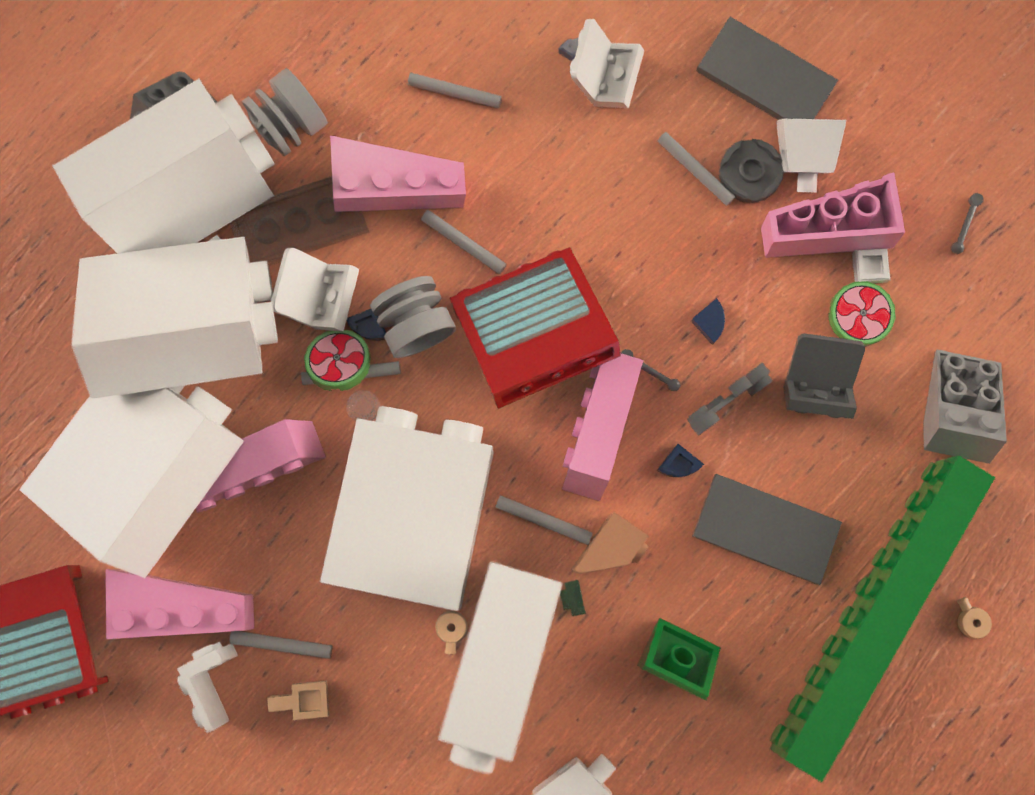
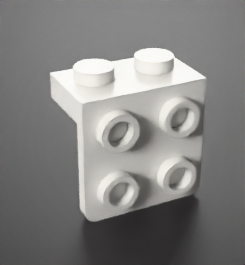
M586 19L584 27L579 33V45L575 59L572 60L570 65L571 78L594 106L629 108L644 49L640 44L611 43L594 19Z
M286 248L271 299L273 311L314 329L344 331L359 269L352 265L327 264L295 248Z
M220 642L208 645L192 653L193 661L177 668L180 674L178 676L179 686L186 696H190L195 707L192 709L194 720L200 728L204 727L207 733L229 721L208 671L238 656L233 644L222 647Z

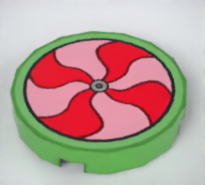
M853 282L844 286L832 298L829 308L830 313H828L832 330L839 338L861 341L864 343V346H870L881 341L892 330L896 319L895 305L890 295L883 288L871 282Z
M326 331L317 336L307 347L304 361L307 374L315 385L323 390L332 391L331 389H340V391H344L358 385L366 377L370 369L371 357L366 342L353 331Z

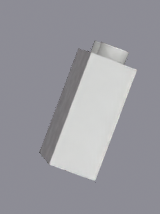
M197 79L53 165L81 218L117 254L197 243L274 196L260 173L272 167L275 163L255 133L246 115L232 94L215 103L200 79Z
M245 236L80 258L72 348L91 399L263 374L260 345L278 343L272 303L257 302L271 301L273 289L268 262L250 263Z
M185 385L91 399L89 396L20 490L99 561L145 578L244 442V440L222 425L232 409L199 386L195 388L188 399L179 394Z
M379 406L375 422L357 418L320 582L459 611L462 607L493 459L492 445L481 443L483 427L461 421L444 420L441 435L415 430L417 414L402 409Z
M490 562L439 740L454 744L450 755V761L475 771L491 773L496 757L512 761L562 583Z

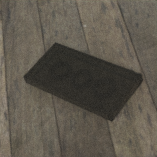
M332 176L274 195L230 222L235 238L245 236L250 263L267 261L268 266L281 262L286 248H295L301 252L309 253L369 233L362 211L335 212Z

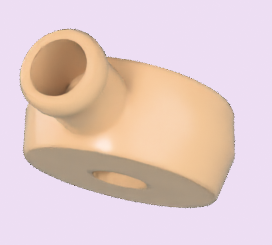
M968 597L959 599L957 603L962 609L958 617L960 631L971 639L985 637L992 627L991 618L988 613L981 608L972 607Z
M456 611L443 613L436 622V633L442 641L446 642L445 654H456V643L461 641L467 633V621L462 614ZM449 623H453L455 625L454 631H450L448 629Z

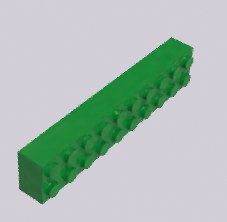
M960 455L939 460L935 463L931 462L925 468L921 476L924 482L918 491L915 490L905 503L907 511L902 520L898 519L892 525L888 533L891 539L886 548H881L874 556L872 565L875 567L869 577L865 576L855 590V594L858 596L852 607L850 605L847 606L840 615L838 622L841 626L835 636L830 635L822 647V652L824 653L818 665L814 664L806 674L805 682L807 685L801 695L796 694L791 700L787 709L790 714L784 725L779 724L773 731L770 738L773 744L770 750L823 783L996 477Z

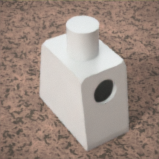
M777 120L782 167L784 173H798L797 192H817L818 173H834L846 120Z
M603 754L589 767L575 757L536 786L532 792L533 795H612V792L603 783L616 770V767Z

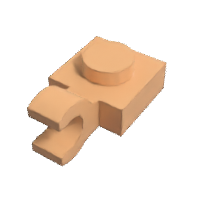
M327 681L295 683L291 685L292 694L271 695L268 697V712L293 710V720L329 716Z

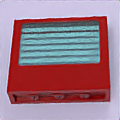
M570 247L561 251H553L545 258L533 263L523 264L512 272L492 277L486 283L472 289H464L457 295L449 298L456 318L460 321L498 409L621 356L619 340Z
M65 565L0 585V716L9 713L10 719H15L31 714V706L43 703L44 709L66 703L64 696L76 693L77 699L99 692L98 685L109 682L108 676L99 678L97 676L74 585V580L83 578L80 565Z

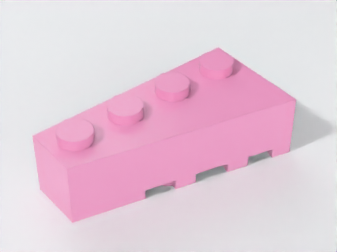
M330 136L335 212L463 208L466 196L464 163Z
M894 172L872 182L858 183L853 188L838 192L836 190L826 193L824 197L812 201L808 199L769 211L761 227L765 258L894 248L905 233Z
M621 353L620 357L592 368L590 377L595 379L593 389L586 387L581 407L587 409L584 418L577 417L572 436L577 438L574 449L568 447L563 462V467L568 468L562 490L597 501L601 500L609 482L643 363L641 359Z
M284 419L242 438L244 440L243 444L198 504L196 511L199 513L217 506L215 501L223 498L229 500L245 494V490L248 488L266 485L274 481V478L298 471L306 465L326 458L313 422Z
M106 569V639L254 629V602L252 594L165 579L152 575H147L143 578L125 570Z

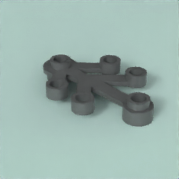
M761 363L746 374V376L744 375L728 387L732 394L726 399L720 395L690 415L687 420L695 433L699 436L718 422L720 418L716 412L746 390L753 396L771 383L773 380L768 375L770 370Z

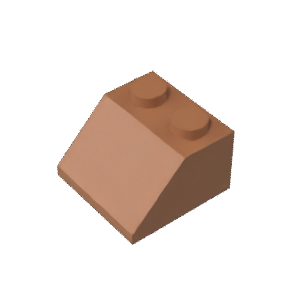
M613 512L608 515L571 570L580 574L626 566L631 562L633 564L635 562L638 563L649 547L644 543L648 535Z

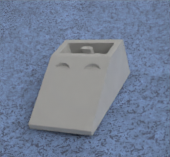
M942 350L935 351L923 422L924 450L951 456L960 455L965 459L990 464L1007 442L1000 362Z

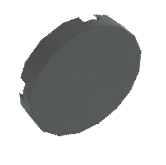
M752 139V141L742 140L733 144L727 149L719 166L721 183L735 196V199L748 203L766 200L775 193L783 179L784 173L780 154L772 145L758 139Z

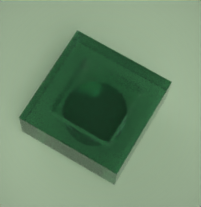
M579 580L564 582L565 589L560 590L563 611L570 609L572 617L586 614Z

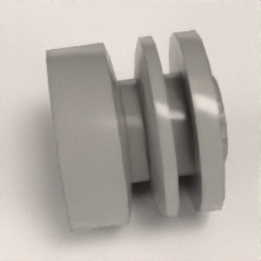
M287 68L269 80L275 96L270 98L264 91L258 88L255 94L262 103L260 107L249 96L242 101L253 126L263 139L284 157L291 152L284 140L285 137H288L298 147L302 143L295 131L297 128L300 127L305 133L312 136L328 124L325 115L298 78Z
M431 276L416 277L397 284L381 293L370 304L374 315L379 316L377 322L380 327L394 326L384 336L394 358H403L422 352L442 342L456 330V326L446 307L433 308L442 298L439 291H434L436 284Z

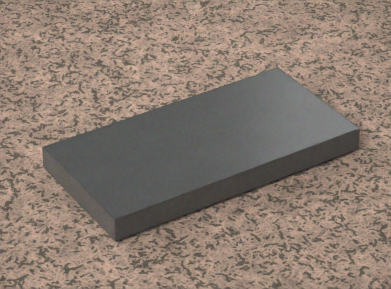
M731 16L696 70L698 73L778 120L814 119L838 82V79Z
M715 474L692 537L820 585L842 522Z

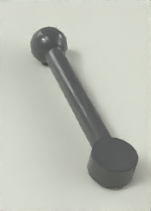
M975 193L969 198L971 206L957 242H954L951 246L954 254H961L964 251L965 246L963 242L976 208L984 201L983 196L979 193Z
M629 349L621 352V354L633 357V353ZM642 363V370L667 384L671 391L680 389L681 384L679 380L670 379L647 364Z

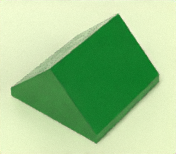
M659 618L637 666L706 700L709 697L721 647Z

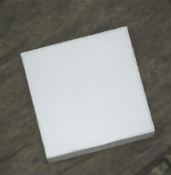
M887 249L855 250L852 253L855 282L887 283L890 281Z

